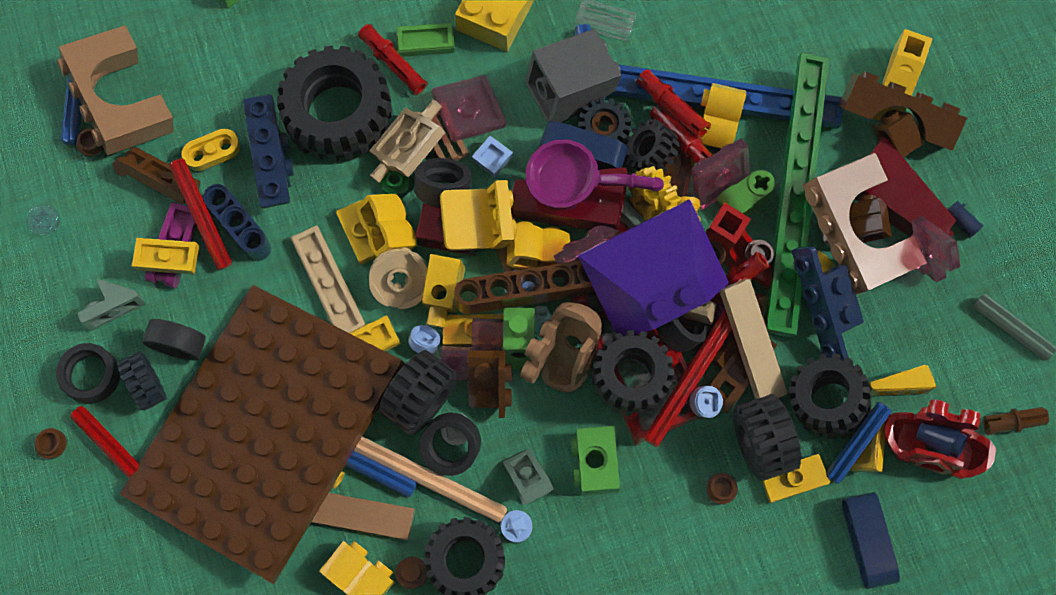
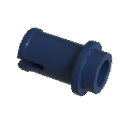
M956 201L948 211L957 220L955 224L970 239L984 225L964 208L966 206L965 203L961 205Z

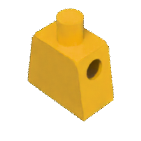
M430 254L422 304L429 308L426 325L444 328L447 312L456 313L455 287L458 282L463 280L465 266L460 259ZM447 291L444 299H436L439 292Z

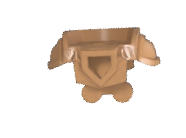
M560 304L550 320H546L540 330L539 337L543 340L540 341L533 338L530 341L525 355L533 361H526L521 370L520 377L533 384L542 368V379L546 385L558 391L568 393L579 388L588 378L599 344L602 324L598 314L582 304ZM567 336L577 337L581 341L582 347L575 348L571 346L567 341Z

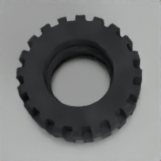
M333 45L324 46V50L318 52L315 48L308 51L309 55L307 57L299 56L293 61L295 64L294 68L288 67L283 74L285 81H280L277 89L279 93L277 97L279 115L292 142L297 143L298 148L305 154L311 152L312 157L318 160H323L325 156L329 162H338V158L345 157L346 161L354 160L353 155L361 153L362 156L367 154L369 146L377 143L381 138L380 133L384 134L389 128V119L392 118L389 89L383 72L379 70L378 64L372 58L367 59L365 53L359 50H355L352 53L350 47L342 45L340 49H334ZM347 87L357 91L362 96L361 103L356 111L343 120L325 122L309 114L313 100L321 92L329 88Z

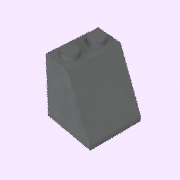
M595 29L533 50L525 84L546 122L556 121L562 123L582 111L585 105L589 107L590 101L595 100L597 102L599 98H604L616 91L621 78V69L617 62H613L605 41L599 38Z

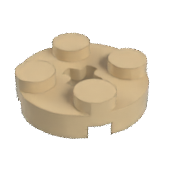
M401 247L387 250L374 260L370 268V290L375 299L387 307L388 305L398 307V309L413 307L423 298L428 267L422 257L412 252L409 248ZM395 272L407 275L404 278V285L401 286L398 282L395 284L391 282Z

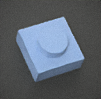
M489 136L474 153L472 161L495 178L512 159L513 152L492 136Z

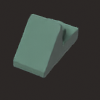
M97 279L96 281L105 300L93 301L77 314L81 323L90 331H93L146 305V303L135 290Z
M531 449L503 461V465L524 505L554 490L548 476Z

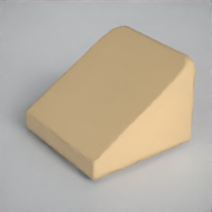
M709 301L683 314L682 317L712 325L717 304Z

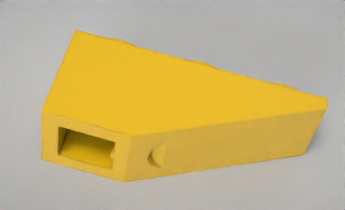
M904 29L895 43L882 85L888 86L890 81L906 87L905 93L912 96L933 38ZM887 107L878 112L872 119L879 121L884 113L891 110L905 112L906 107Z

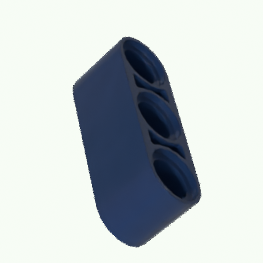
M552 121L547 123L538 148L553 140L569 139L583 144L592 152L598 165V170L623 166L627 147L621 141L561 122Z
M213 184L209 186L203 194V200L212 215L250 260L262 261L266 259L270 254L271 245L261 228L224 185ZM226 198L221 205H214L217 199ZM244 219L241 225L231 227L234 220ZM261 240V244L257 248H249L252 241Z
M871 492L843 498L842 509L864 587L872 589L899 583V569L877 494Z

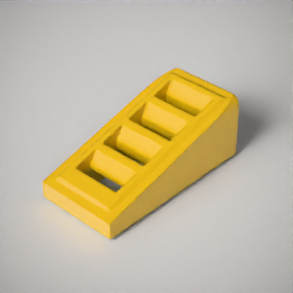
M925 364L869 383L871 396L926 394L936 388V383L929 366Z

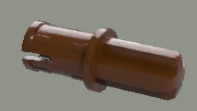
M1043 407L1021 411L1014 408L1007 413L983 417V425L987 435L1009 431L1020 433L1024 428L1042 426L1049 423V413Z

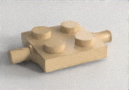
M432 99L423 112H413L406 107L378 142L369 150L381 162L370 174L372 179L380 183L389 170L398 171L409 178L413 171L416 170V167L445 134V131L432 121L433 117L442 108L437 101Z

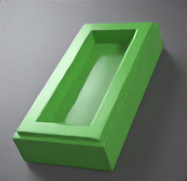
M453 23L396 27L398 53L402 57L455 53Z

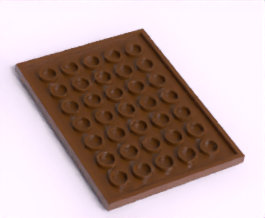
M252 285L139 462L138 470L130 476L120 495L268 582L275 584L377 413L387 387L405 363L403 360Z

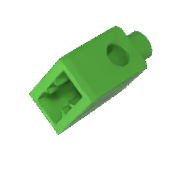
M504 308L503 351H506V363H512V369H522L527 360L531 362L533 360L526 355L516 356L513 353L521 352L525 354L530 341L533 338L535 339V308Z

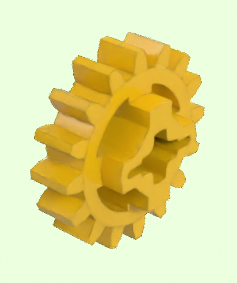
M654 166L644 168L635 172V174L653 178L659 177L664 182L663 189L656 192L648 189H631L628 187V190L633 194V197L629 198V200L644 220H648L676 206L677 202L681 201V197L676 192L677 186H671L670 184L671 177L669 175L664 177L663 169L656 170Z

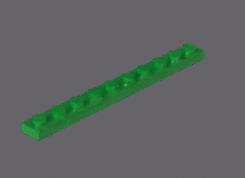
M801 52L797 59L773 249L774 258L771 265L764 320L768 333L790 338L797 335L802 284L798 271L794 266L792 249L807 247L812 206L806 200L805 190L802 185L815 179L829 67V58Z

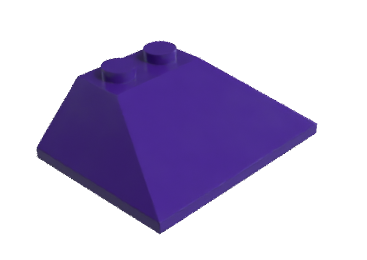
M690 199L578 255L615 334L621 333L622 336H625L626 332L634 330V335L639 334L640 331L654 330L709 302L729 283Z

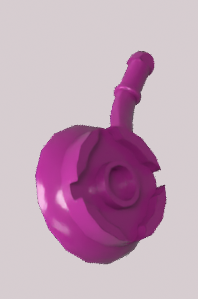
M569 139L553 140L540 146L531 155L526 167V183L531 195L541 204L557 210H570L577 207V204L585 201L598 185L626 186L631 189L641 188L656 192L664 187V182L659 177L638 176L635 173L632 175H600L592 152L583 144Z

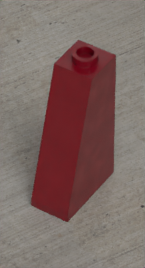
M883 137L871 154L876 153L888 180L858 194L855 199L858 200L859 197L864 195L880 197L887 205L890 224L907 236H914L917 243L930 252L938 244L944 247L954 234L950 229L957 220L891 142Z
M622 167L599 170L600 175H628L627 168ZM526 179L515 180L514 188L511 190L513 193L511 214L516 219L618 234L627 187L598 185L585 201L577 204V207L570 210H557L541 204L531 195Z

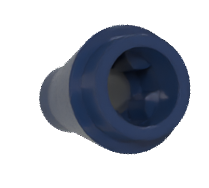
M922 422L918 429L916 440L925 443L943 455L959 459L965 447L967 435L961 433V429Z

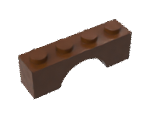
M862 71L861 76L852 73L838 105L839 107L872 119L878 112L887 107L904 106L914 115L923 140L953 151L967 120V117L959 115L960 108L945 102L941 108L931 104L934 98L917 92L915 97L905 93L906 87L891 81L888 86L877 83L878 76Z

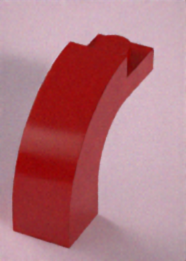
M724 202L706 230V235L709 241L719 242L724 247L726 257L723 264L730 269L733 266L738 267L745 262V247L754 240L751 239L745 230L751 218ZM771 265L753 278L754 281L769 289Z

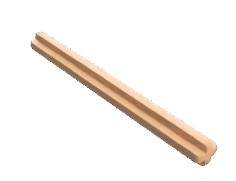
M364 437L360 439L354 449L355 452L497 523H501L507 513L505 506Z

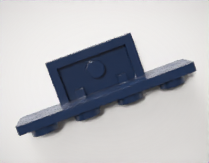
M271 94L244 99L243 104L261 208H269L289 204L290 195L288 187H291L290 176H294V168L291 158H286L285 150L290 149L287 133L281 132L277 123L273 97Z
M797 247L792 249L794 266L798 271L803 295L807 301L812 324L820 343L821 353L826 354L827 358H832L833 354H840L841 360L844 361L848 357L842 333L864 322L855 290H853L848 274L847 265H838L823 272L815 247Z

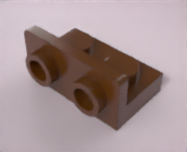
M468 350L469 408H499V418H505L506 407H512V388H506V382H512V363H506V351Z

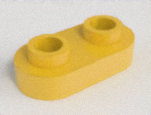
M220 129L188 142L182 149V158L189 169L202 171L234 158L240 151V141L232 130ZM224 144H231L228 149H222ZM197 155H203L201 160L195 161Z

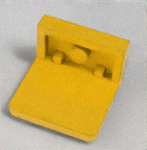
M496 180L488 189L444 190L440 194L444 243L448 250L502 249L514 240L517 227L515 220L511 216L513 193L511 190H508L507 180Z

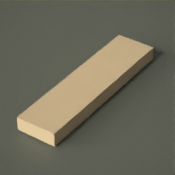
M318 225L290 237L331 324L348 333L365 326L366 324Z
M742 279L724 287L719 292L755 399L774 394L777 398L788 394L751 280Z

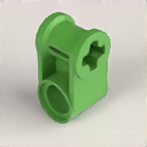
M755 171L739 183L723 191L717 197V201L721 206L725 202L748 216L770 199L775 186V179L768 171ZM755 184H756L758 187L764 186V187H765V190H763L762 188H758V189L754 188V187H755Z

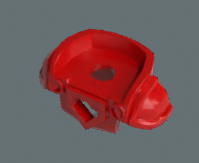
M930 400L929 406L922 407L916 414L912 412H897L888 416L884 426V437L894 456L900 461L913 462L914 466L963 479L986 472L995 460L996 447L989 439L974 432V430L979 429L981 417L979 412L962 409L960 415L949 413L948 403L940 400ZM925 422L931 425L961 429V433L967 435V441L960 458L957 459L926 450V444L916 440L921 423Z

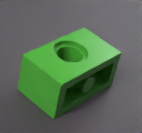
M614 426L576 429V438L570 439L572 457L578 456L579 469H573L574 487L581 488V496L618 493L620 482ZM591 454L599 455L603 460V465L599 468H591L587 465L586 458Z

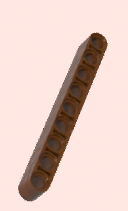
M710 241L722 266L726 257V251L719 242ZM575 261L466 278L457 283L454 297L456 308L460 312L473 314L594 295L596 293L591 282L586 281L582 276L586 272L581 262ZM556 277H562L568 284L564 287H558L553 284L552 280ZM525 282H532L537 286V289L528 292L521 285ZM494 287H503L507 293L504 296L497 297L491 293V290ZM471 291L477 297L473 301H464L460 295L463 292Z

